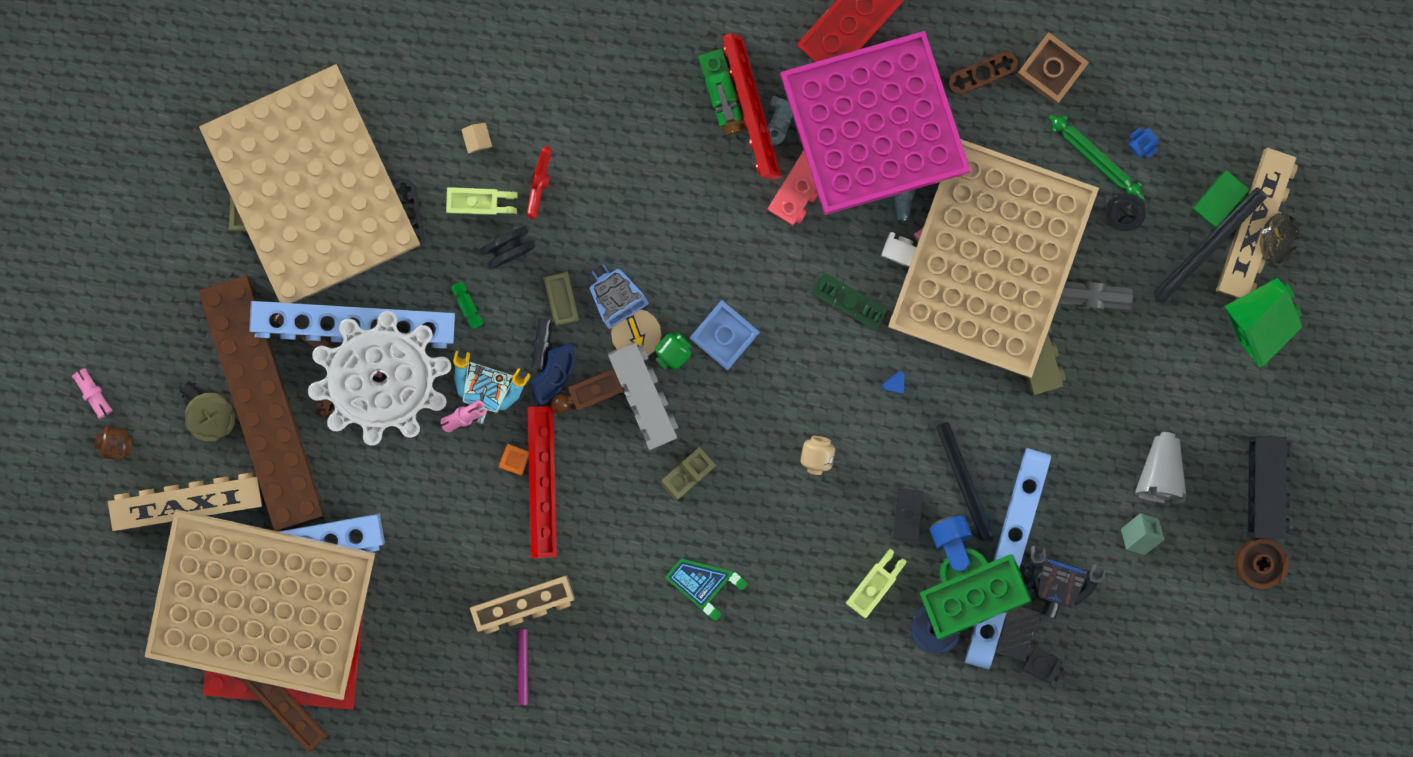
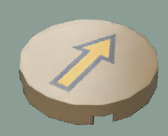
M638 310L612 327V342L616 349L636 342L638 347L643 345L647 356L655 351L656 345L660 342V325L649 312Z

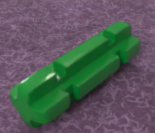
M458 282L452 285L451 290L454 296H457L458 299L456 300L464 316L468 318L467 322L470 328L476 329L482 326L483 321L480 315H477L476 312L478 311L470 295L466 293L467 289L464 283Z

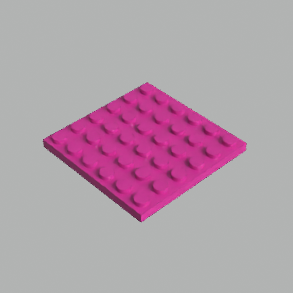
M925 31L780 73L824 215L970 173L971 170Z

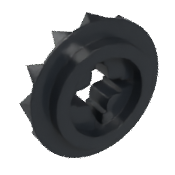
M1128 191L1123 194L1117 193L1115 197L1109 200L1106 207L1108 222L1112 227L1120 231L1137 229L1146 217L1144 202H1142L1138 195L1130 194ZM1131 204L1130 212L1132 214H1126L1121 218L1122 210L1120 208H1126Z

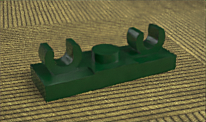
M825 272L822 273L811 292L815 297L874 331L877 330L888 311L884 306Z

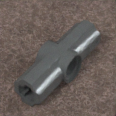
M1065 282L1058 303L1082 305L1081 307L1083 308L1091 307L1093 309L1131 310L1133 289L1111 287L1095 282H1084V284Z

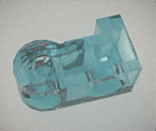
M773 96L770 107L775 108L771 123L767 126L772 144L775 146L782 143L785 139L793 114L789 101Z

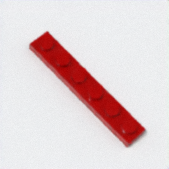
M730 33L723 36L725 44L723 50L730 62V75L733 81H735L737 88L736 96L744 113L743 122L748 128L750 135L749 144L757 160L756 169L761 178L775 180L781 177L745 43L742 36Z
M551 406L528 407L531 558L557 557L553 409Z

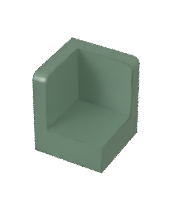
M1140 513L1121 529L1126 550L1142 555L1147 554L1165 540L1159 519Z

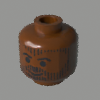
M106 426L101 434H96L95 449H99L100 457L103 459L122 461L126 455L130 456L133 437L129 435L125 428Z

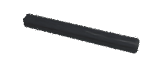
M948 422L939 424L936 429L981 541L993 537V533L951 426Z

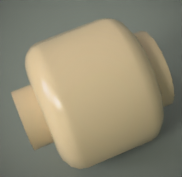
M812 436L810 440H806L803 444L800 462L804 467L808 468L807 472L821 475L822 471H828L832 468L835 447L828 438Z

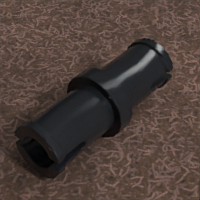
M538 318L536 338L532 341L534 351L531 368L544 370L548 360L549 348H552L550 339L554 320Z

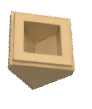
M486 123L473 124L461 129L468 154L492 147Z

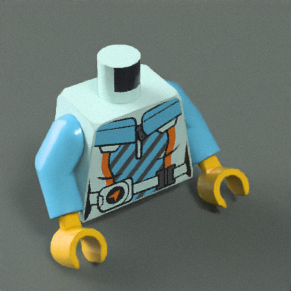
M456 351L453 360L455 364L454 381L458 395L463 398L464 403L473 404L479 400L485 404V407L478 409V411L486 409V413L487 410L498 413L499 410H506L519 399L524 385L530 378L529 373L526 378H521L519 376L520 369H517L514 375H509L469 362V352H467L465 359H461L458 357V351ZM486 414L472 421L483 424Z

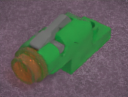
M721 48L698 56L721 130H724L726 136L745 130L742 110L736 96V89L723 49Z

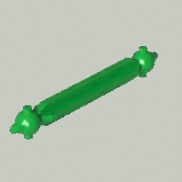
M1052 114L1049 116L1053 128L1051 131L1053 133L1061 131L1064 139L1115 185L1126 190V192L1128 191L1130 194L1138 195L1141 200L1144 199L1141 193L1142 184L1140 182L1132 184L1130 177L1076 128L1067 125L1066 120L1068 118L1065 115L1063 117H1056Z

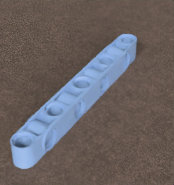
M1026 448L993 561L1013 554L1020 568L1051 459L1050 454ZM1027 479H1031L1035 483L1034 491L1029 494L1025 493L1022 488L1023 482ZM1014 527L1019 528L1021 531V538L1016 542H1012L1008 537V532ZM1006 613L974 626L964 663L987 670L990 669ZM989 624L993 627L991 637L983 638L981 636L980 629L983 625Z

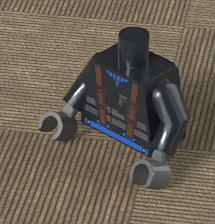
M1035 546L1031 547L1030 572L1034 574L1039 568L1044 570L1042 576L1034 582L1032 587L1035 589L1036 597L1046 600L1042 611L1043 615L1056 619L1060 604L1070 608L1073 605H1079L1092 594L1098 583L1102 582L1105 578L1106 569L1101 574L1095 572L1097 564L1092 566L1090 572L1047 558L1045 547L1040 554L1035 553Z

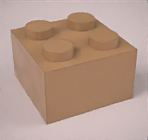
M1048 32L1016 76L1054 105H1057L1089 62Z

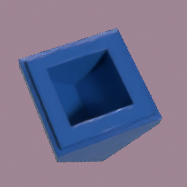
M902 371L896 373L882 384V389L904 394V373Z

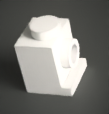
M890 232L881 257L909 267L917 247L912 246L913 241L899 236L898 240L894 239L895 233Z

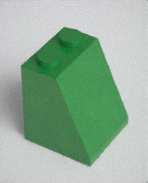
M1278 278L1224 306L1240 345L1259 368L1263 367L1302 328L1299 319L1302 316L1297 304L1292 301V298L1295 297L1288 284L1283 285Z

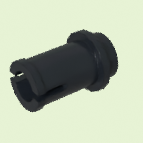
M188 381L179 391L182 394L181 397H186L189 401L204 393L196 387L197 383H192L191 381Z

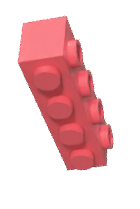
M804 151L767 209L768 212L791 226L795 222L801 223L808 212L804 209L808 201L813 203L818 195Z

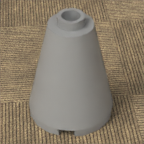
M1161 432L1160 436L1154 438L1136 488L1135 495H1139V498L1164 503L1165 500L1173 499L1172 503H1183L1186 501L1180 439L1175 438L1174 433Z

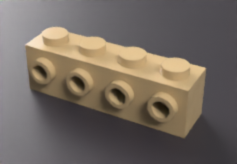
M565 575L472 606L470 610L477 631L484 630L485 634L500 630L498 626L500 624L508 622L509 626L521 623L523 622L522 617L532 614L533 618L547 614L546 609L555 606L557 610L571 606L570 601H573L575 597L568 576Z

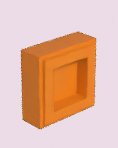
M507 444L499 467L522 476L529 460V451Z

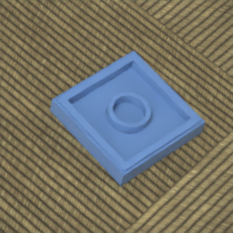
M721 300L691 335L690 339L726 370H729L760 332Z

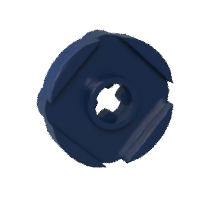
M925 606L916 612L911 623V631L915 643L921 649L931 653H945L958 643L961 631L938 640L935 633H930L932 628L930 625L931 621Z

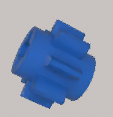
M1138 128L1129 136L1132 141L1128 146L1138 158L1144 155L1150 158L1158 151L1155 146L1159 143V140L1149 128L1144 131Z

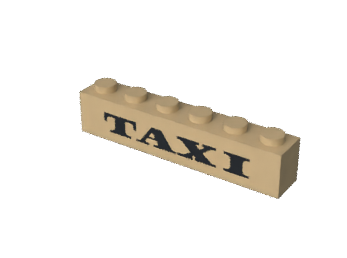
M1270 148L1264 149L1249 194L1258 187L1266 193L1267 198L1237 228L1216 292L1239 299L1256 290L1257 283H1254V279L1257 273L1260 274L1265 264V260L1262 259L1264 250H1269L1273 240V236L1270 235V224L1274 220L1276 226L1279 223L1281 212L1278 210L1281 202L1285 203L1290 190L1286 186L1289 178L1293 179L1297 171L1298 165L1294 164L1296 157Z
M252 472L239 474V480L229 481L228 476L213 479L214 484L204 485V481L188 483L189 488L179 489V485L164 487V492L154 493V489L139 491V496L130 497L129 493L114 495L115 500L108 501L112 531L171 522L173 521L176 509L208 516L265 506L258 478L254 477Z

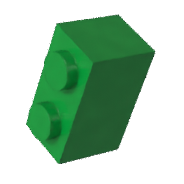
M1226 170L1222 172L1191 211L1211 228L1216 229L1229 216L1233 208L1237 207L1247 197L1245 194L1249 189Z

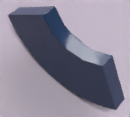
M571 343L548 351V362L544 371L539 377L530 381L534 402L537 406L547 403L560 393L568 376L572 374L575 362V349Z

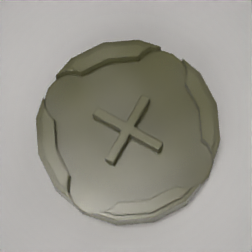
M204 393L196 396L189 402L185 410V424L195 438L203 441H217L232 431L235 425V410L232 403L225 396L217 393Z

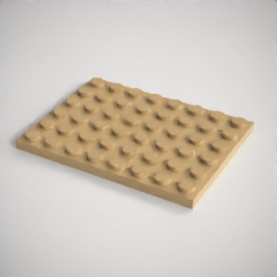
M337 64L199 126L280 303L294 304L420 246Z
M960 139L971 171L969 174L939 183L888 328L1032 378L1099 188Z
M176 509L145 657L344 700L375 553Z

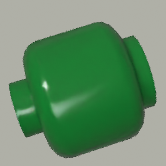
M679 332L676 335L668 333L655 347V352L658 355L655 360L664 369L670 367L677 370L691 357L692 352L690 348L692 345Z

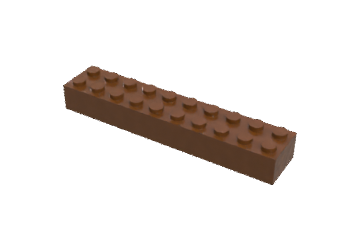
M247 275L199 290L200 299L274 531L325 516L326 514L270 338L255 337V332H249L251 301H257L250 277Z

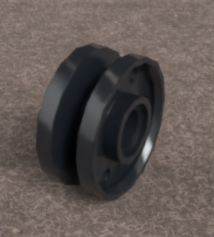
M526 226L511 231L479 249L482 256L491 253L495 255L487 263L489 270L507 264L536 247L533 241L525 243L520 241L521 238L529 233Z

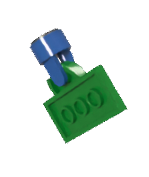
M952 515L931 525L929 530L937 550L945 549L947 558L943 564L941 563L940 576L942 583L920 592L938 640L1032 602L1013 554L989 563L987 558L977 550L965 548L963 542L970 539L972 534L964 515Z

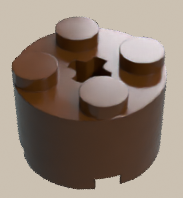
M1254 538L1245 541L1238 548L1234 557V568L1238 578L1246 585L1257 589H1269L1284 580L1289 569V559L1284 549L1277 542L1265 538ZM1263 556V561L1266 562V567H1261L1259 570V566L1256 565L1257 560H1261Z

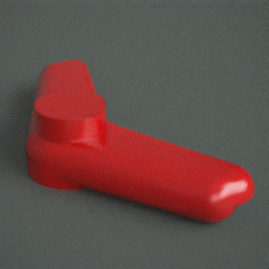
M548 146L543 147L532 179L527 216L532 220L537 217L542 189H547L550 175L546 174L552 151Z

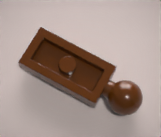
M611 369L568 387L571 395H556L551 401V407L557 414H565L570 410L571 405L575 404L577 411L620 394L624 390L615 370Z

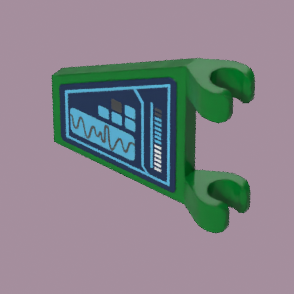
M680 559L664 577L715 621L722 614L709 602L727 581H731L740 590H744L748 585L736 572L685 559Z

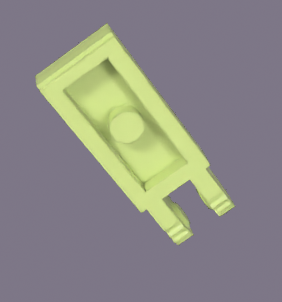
M447 188L446 213L497 215V213L517 214V208L511 206L497 207V198L514 199L517 198L518 193L498 191L497 189Z
M891 549L887 551L878 564L874 565L846 601L847 605L864 618H867L895 582V577L907 562L902 558L896 563L891 573L884 570L885 564L893 557L894 551Z

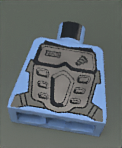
M600 265L593 270L592 274L597 282L591 285L590 291L602 320L608 329H611L649 304L643 293L620 269L610 273L605 265Z

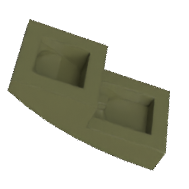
M699 447L659 483L677 501L716 465Z

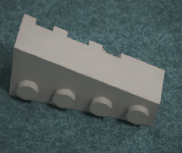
M633 342L608 353L649 450L676 439L677 436L674 429L679 427L673 414L667 415L664 406H667L668 402L663 391L658 393L654 383H657L658 379L653 368L648 370L644 360H647L648 357L643 345L638 347L636 342Z

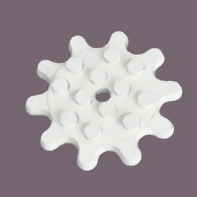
M391 311L382 312L378 317L376 327L370 330L361 329L355 320L347 318L339 325L340 333L343 336L341 346L337 348L319 346L314 349L312 354L313 360L326 368L327 375L325 379L312 383L308 388V394L313 400L328 399L334 403L335 410L327 420L328 427L331 430L341 431L350 423H358L363 428V440L368 445L378 444L381 441L383 430L389 426L398 427L404 436L412 438L420 431L419 424L416 421V414L420 409L429 408L438 411L446 406L445 396L433 389L432 382L437 376L445 375L450 371L451 362L446 357H429L425 353V346L432 339L433 335L432 330L428 326L421 325L411 333H401L396 327L397 317ZM377 371L387 376L382 382H376L372 378Z

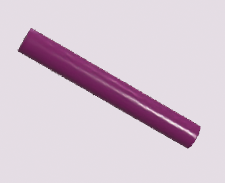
M518 629V705H528V629Z

